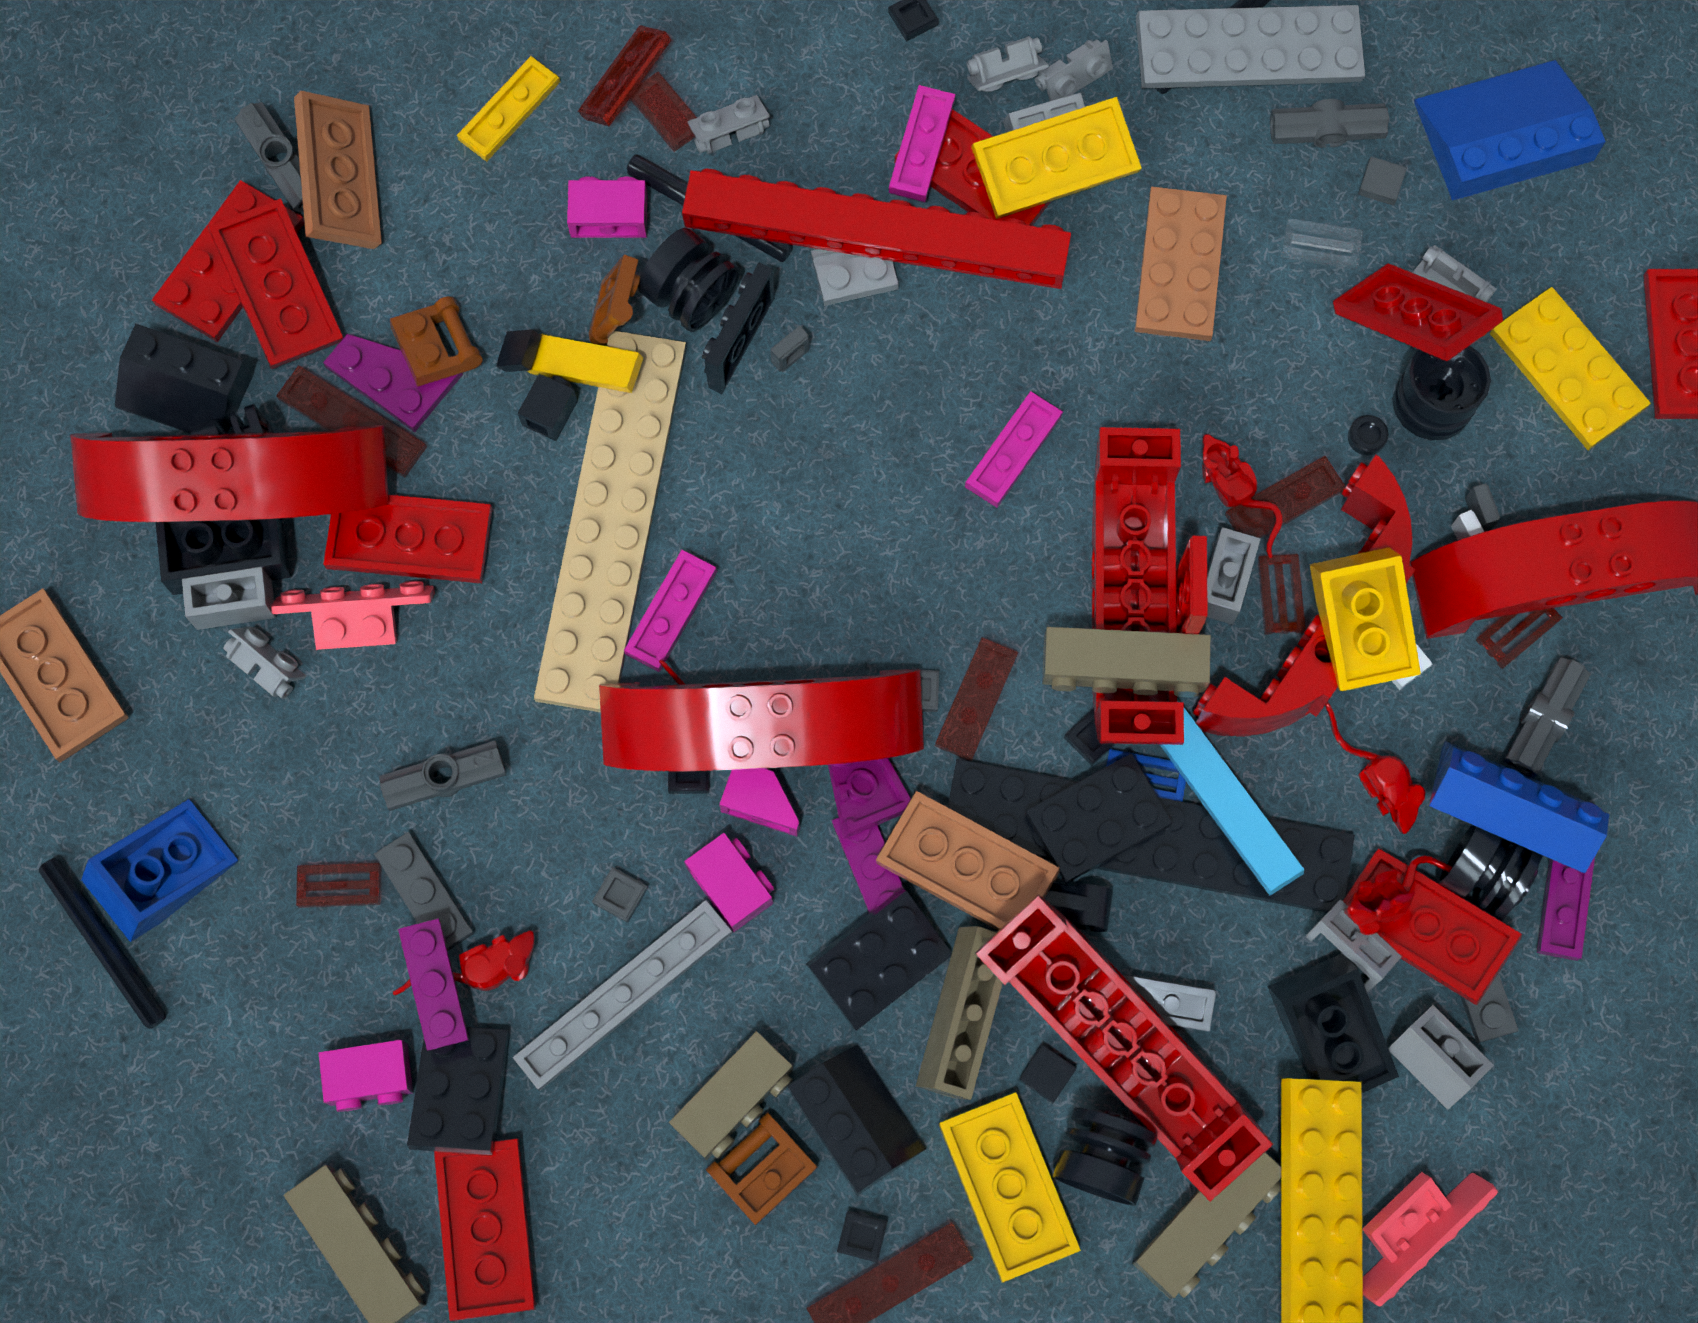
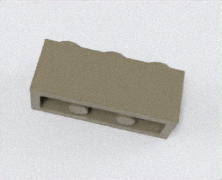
M756 1031L669 1121V1124L706 1161L712 1154L719 1159L735 1142L731 1137L733 1132L741 1124L746 1128L750 1127L764 1111L759 1105L770 1094L777 1098L791 1084L793 1079L789 1074L793 1071V1066Z

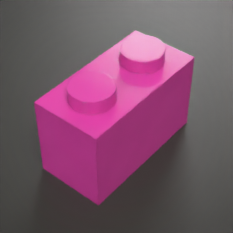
M582 177L579 180H568L567 224L571 238H647L648 195L645 180H637L633 177H620L617 180Z
M723 833L684 862L687 870L734 933L773 904L769 893L774 891V888L761 870L754 874L745 862L751 857L737 838L730 841L726 834Z
M403 1040L318 1052L323 1101L330 1106L336 1105L337 1112L361 1109V1101L373 1099L378 1100V1105L397 1104L403 1102V1095L413 1093L408 1044Z

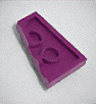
M350 334L343 338L323 362L328 370L413 432L417 431L463 376V373H459L417 387L401 350Z
M888 758L828 765L843 839L901 816L911 801Z

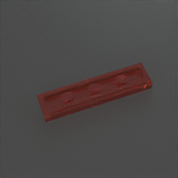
M299 365L276 395L279 401L328 431H335L344 426L384 425L386 467L404 478L427 448L426 444Z
M951 1222L806 1309L814 1323H868L972 1261L973 1257Z

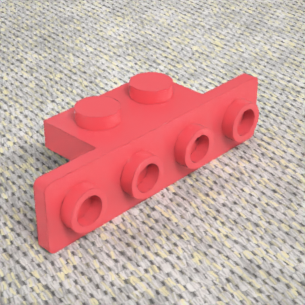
M422 581L404 582L400 584V588L384 589L383 584H369L360 587V591L345 592L343 587H328L320 590V594L305 595L304 590H288L282 592L280 597H276L271 605L272 614L311 612L316 650L396 644L397 642L394 606L430 603L435 595L434 586H424Z
M1421 1172L1362 1228L1383 1256L1363 1276V1296L1379 1307L1387 1300L1393 1298L1398 1290L1417 1271L1424 1268L1428 1261L1447 1242L1454 1239L1458 1232L1487 1206L1488 1202L1498 1193L1496 1187L1475 1173H1470L1445 1197L1432 1178Z

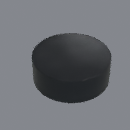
M1361 416L1352 423L1348 431V442L1351 448L1361 455L1370 456L1377 454L1387 443L1389 436L1388 428L1376 416Z

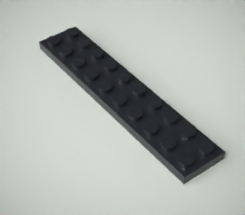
M956 759L948 808L1040 858L1051 860L1026 817L1025 812L1078 782ZM1158 797L1173 824L1094 868L1327 913L1340 899L1343 901L1346 897L1355 835L1267 818L1304 868L1302 876L1269 896L1204 806Z

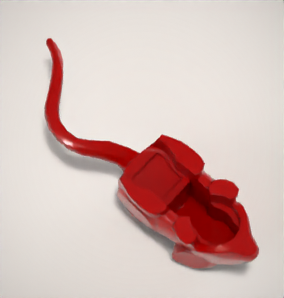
M1205 434L1203 436L1202 465L1204 483L1212 482L1219 499L1226 507L1242 505L1248 508L1268 509L1275 514L1276 522L1267 542V554L1269 558H1272V545L1283 524L1281 511L1273 503L1251 499L1257 492V480L1250 465L1240 460L1238 447L1236 445L1230 447L1226 442Z
M1326 703L1325 706L1330 717L1332 732L1339 745L1350 754L1371 760L1358 774L1364 788L1371 798L1377 797L1379 800L1376 805L1382 816L1391 813L1392 820L1402 834L1408 833L1415 823L1419 807L1425 799L1426 792L1420 784H1412L1410 772L1399 758L1387 755L1381 756L1349 745L1338 730L1332 707L1329 703Z
M1430 856L1417 857L1410 862L1402 884L1396 879V871L1381 872L1376 875L1372 883L1366 880L1359 883V889L1353 893L1344 914L1358 925L1363 935L1375 934L1380 929L1379 922L1388 923L1394 921L1410 907L1415 892H1409L1419 864L1430 863L1450 872L1452 866Z
M531 930L524 932L510 941L506 939L505 935H501L492 940V945L489 947L481 944L460 954L462 974L453 972L455 981L468 984L477 990L490 991L501 986L510 977L514 981L526 978L529 960L534 949V932ZM410 979L400 988L393 991V995H398L411 986Z

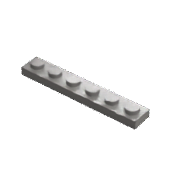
M705 900L512 1058L535 1087L541 1091L728 938L732 931L707 900Z

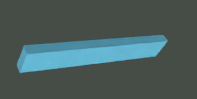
M1184 708V744L1159 745L1270 896L1302 876L1304 868Z

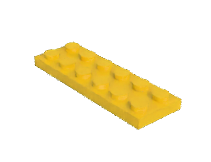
M1281 1079V1323H1363L1361 1082Z

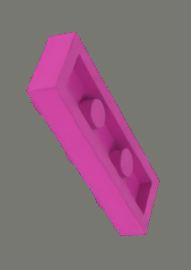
M921 85L918 86L889 184V193L926 202L954 106L955 94Z
M1030 391L965 482V488L998 508L1062 418L1063 412Z
M681 550L624 649L625 655L660 672L663 666L659 661L663 660L666 662L716 575V567Z

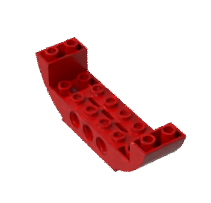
M1376 454L1368 466L1361 462L1348 481L1349 483L1341 494L1347 498L1341 510L1373 530L1358 554L1388 547L1402 557L1405 581L1407 583L1416 570L1409 565L1412 550L1411 518L1405 496L1395 476L1380 456ZM1319 614L1315 616L1297 644L1303 650L1295 646L1276 675L1282 681L1280 682L1274 678L1261 699L1253 696L1226 677H1224L1218 688L1210 684L1193 711V714L1198 717L1196 724L1201 731L1220 736L1244 737L1269 733L1289 726L1309 713L1317 717L1338 687Z

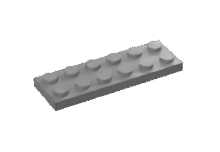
M1358 5L1138 11L1136 15L1142 88L1359 82L1365 78Z

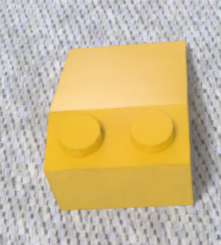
M1388 547L1310 564L1316 604L1339 690L1345 691L1420 675L1421 671L1401 555Z

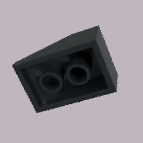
M1343 954L1267 986L1280 1020L1308 1079L1361 1082V1093H1364L1399 1077L1359 970Z

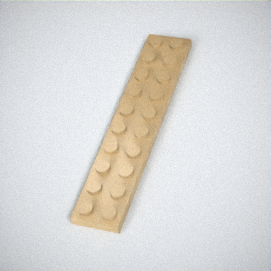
M614 331L609 336L607 347L639 352L643 357V361L632 393L598 387L534 695L535 702L601 712L599 685L620 683L625 659L624 649L628 644L687 348L686 342Z

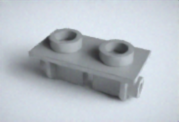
M1028 36L1005 44L1007 58L1002 59L998 47L972 55V59L967 61V68L971 75L967 77L969 82L978 91L989 92L1001 88L1004 82L1016 78L1026 80L1038 75V71L1049 68L1048 63L1037 54L1042 52L1039 38L1032 39Z
M1090 40L1086 41L1084 45L1066 55L1068 64L1058 60L1050 65L1049 68L1040 70L1039 76L1035 78V83L1041 91L1047 89L1049 102L1073 95L1113 69L1108 41L1105 40L1101 43L1099 40L1093 42Z
M757 95L739 99L734 104L716 111L705 112L699 117L687 121L696 137L694 141L698 152L706 151L707 154L732 145L729 133L735 131L736 137L740 142L758 134H763L764 129L770 127L768 121L769 113Z
M1436 245L1431 246L1422 258L1423 260L1412 272L1485 302H1488L1497 290L1490 282L1479 277Z
M254 627L229 630L228 633L233 638L229 639L224 645L223 649L227 652L226 657L247 675L252 674L256 666L259 665L261 669L253 680L273 697L279 696L281 699H285L293 690L289 683L305 679L306 675L297 668V661L287 653L276 651L268 644L269 638L262 631Z

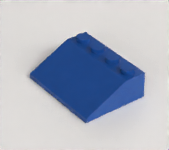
M1556 60L1414 100L1452 201L1594 161L1606 142L1592 107Z
M1444 742L1429 804L1430 807L1582 873H1586L1607 836L1609 814L1593 803L1584 801L1553 786L1519 773L1514 769L1491 761L1477 753L1468 751L1450 742Z

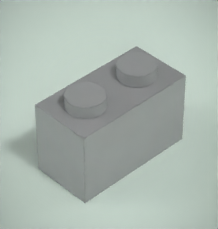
M1222 527L1207 570L1208 618L1234 624L1242 606L1261 538Z
M262 567L182 579L185 617L197 630L276 618V615L272 614L271 605L274 602L272 580Z
M1434 1005L1388 1048L1447 1110L1461 1099L1494 1066Z

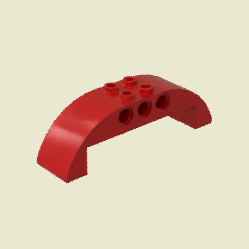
M384 425L344 426L335 431L140 437H112V432L70 434L77 513L85 518L122 522L256 520L337 514L389 504Z
M1099 428L1092 518V629L1177 633L1175 481L1181 468L1180 429ZM1117 688V691L1114 693H1097L1093 691L1095 725L1100 743L1184 744V702H1177V696L1174 695V691L1158 690V693L1155 695H1137L1133 693V689Z
M1647 502L1527 521L1455 541L1415 559L1409 565L1416 569L1412 574L1426 639L1465 633L1475 620L1693 586L1695 595H1698V502Z
M920 669L882 670L880 675L645 687H640V682L599 685L603 765L609 767L645 771H713L815 766L885 759L924 749Z
M1040 895L1032 899L975 952L1004 985L1009 982L1148 1130L1158 1135L1157 1139L1176 1158L1181 1172L1209 1202L1273 1145L1252 1116L1183 1038L1117 968L1062 913Z

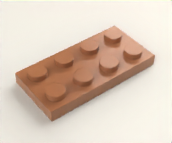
M300 91L294 97L306 237L375 249L382 242L369 105Z
M1151 186L1135 332L1211 341L1227 195Z
M43 588L0 615V673L57 761L61 763L129 718L50 595Z
M918 791L913 795L876 859V863L998 931L1037 895L1045 898L1060 872L1059 867Z

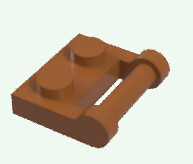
M623 255L602 280L589 329V339L592 344L606 346L609 336L617 327L625 325L631 319L633 309L628 303L629 296H634L638 288L640 275L635 274L638 259Z
M443 297L432 306L390 318L391 330L417 387L475 369L483 361L478 348L472 346L458 316L460 309L453 297ZM445 322L459 352L457 355L448 356L434 324Z
M768 1112L758 1120L760 1125L718 1164L714 1161L705 1169L755 1226L817 1169V1166ZM772 1136L779 1146L736 1185L729 1175Z

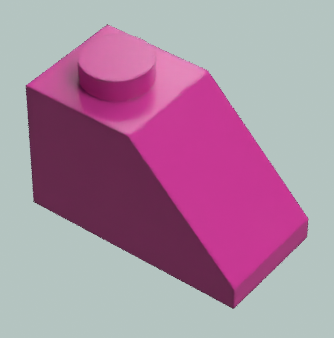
M768 768L731 770L719 804L721 812L798 837L800 831L799 820L774 771H770Z

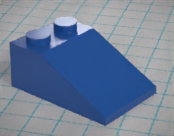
M190 799L88 859L81 880L127 939L132 942L162 923L235 865L238 859Z

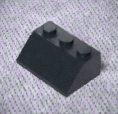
M135 324L120 356L115 407L191 434L190 429L192 427L216 419L225 433H228L231 427L229 413L235 410L236 412L238 411L253 376L243 360Z
M281 518L156 522L161 582L172 595L183 594L182 579L262 567L271 580L291 578L287 539Z
M858 1044L823 1062L788 1086L790 1094L857 1196L926 1150V1147Z

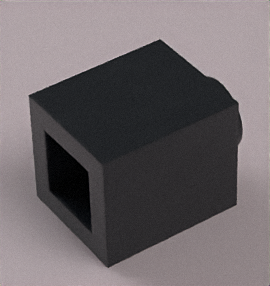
M539 373L518 411L522 426L557 441L577 404L575 391L572 389L573 386L559 376L552 375L551 378H548Z

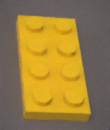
M1117 97L973 143L971 147L996 219L1138 173L1142 169Z
M1550 287L1506 318L1490 332V335L1587 450L1600 443L1647 409L1651 404L1553 287Z
M1016 1092L938 1124L1001 1283L1081 1251Z

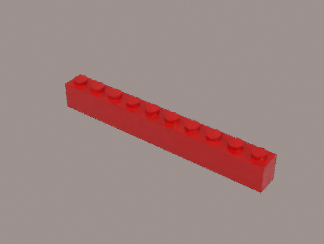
M702 169L701 172L690 171L682 210L684 225L687 228L788 243L790 245L869 258L877 257L887 261L1062 289L1071 232H1066L1056 225L1047 224L1035 227L1026 225L1025 222L1014 218L999 221L988 219L986 215L977 212H968L965 215L950 213L948 209L941 206H929L927 209L913 207L909 202L903 200L883 202L874 200L873 197L861 193L846 196L836 194L834 190L825 187H817L814 190L799 188L798 185L788 181H778L776 184L761 182L759 178L751 175H740L739 178L724 176L723 173L714 169Z

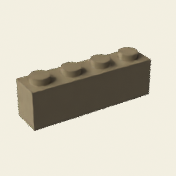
M1047 627L1044 635L1042 684L1052 685V689L1056 691L1076 690V686L1092 687V691L1097 693H1114L1117 691V688L1133 689V693L1137 695H1155L1158 693V690L1174 691V695L1178 697H1196L1199 695V692L1204 693L1210 683L1211 635Z
M979 926L959 927L915 1087L951 1098L972 1099L1003 984L975 952L993 937L996 932Z
M1263 1153L1211 1202L1197 1190L1132 1264L1169 1299L1175 1298L1178 1293L1185 1298L1201 1280L1196 1273L1207 1262L1212 1267L1228 1250V1247L1224 1244L1226 1239L1234 1231L1241 1235L1255 1220L1256 1216L1251 1211L1258 1203L1263 1200L1268 1204L1281 1191V1182L1279 1181L1281 1179V1166L1268 1154Z
M324 1165L283 1196L368 1323H403L426 1306L420 1297L426 1291L413 1272L405 1275L397 1263L402 1258V1255L392 1240L387 1237L382 1241L374 1229V1226L379 1223L378 1219L365 1202L359 1206L350 1192L355 1189V1186L347 1173L342 1168L335 1171L333 1167Z

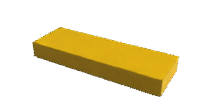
M530 56L457 134L458 140L487 162L560 83V78Z
M540 334L542 336L532 368L527 371L528 373L539 375L540 373L550 378L552 375H555L570 382L632 393L643 361V357L639 352Z

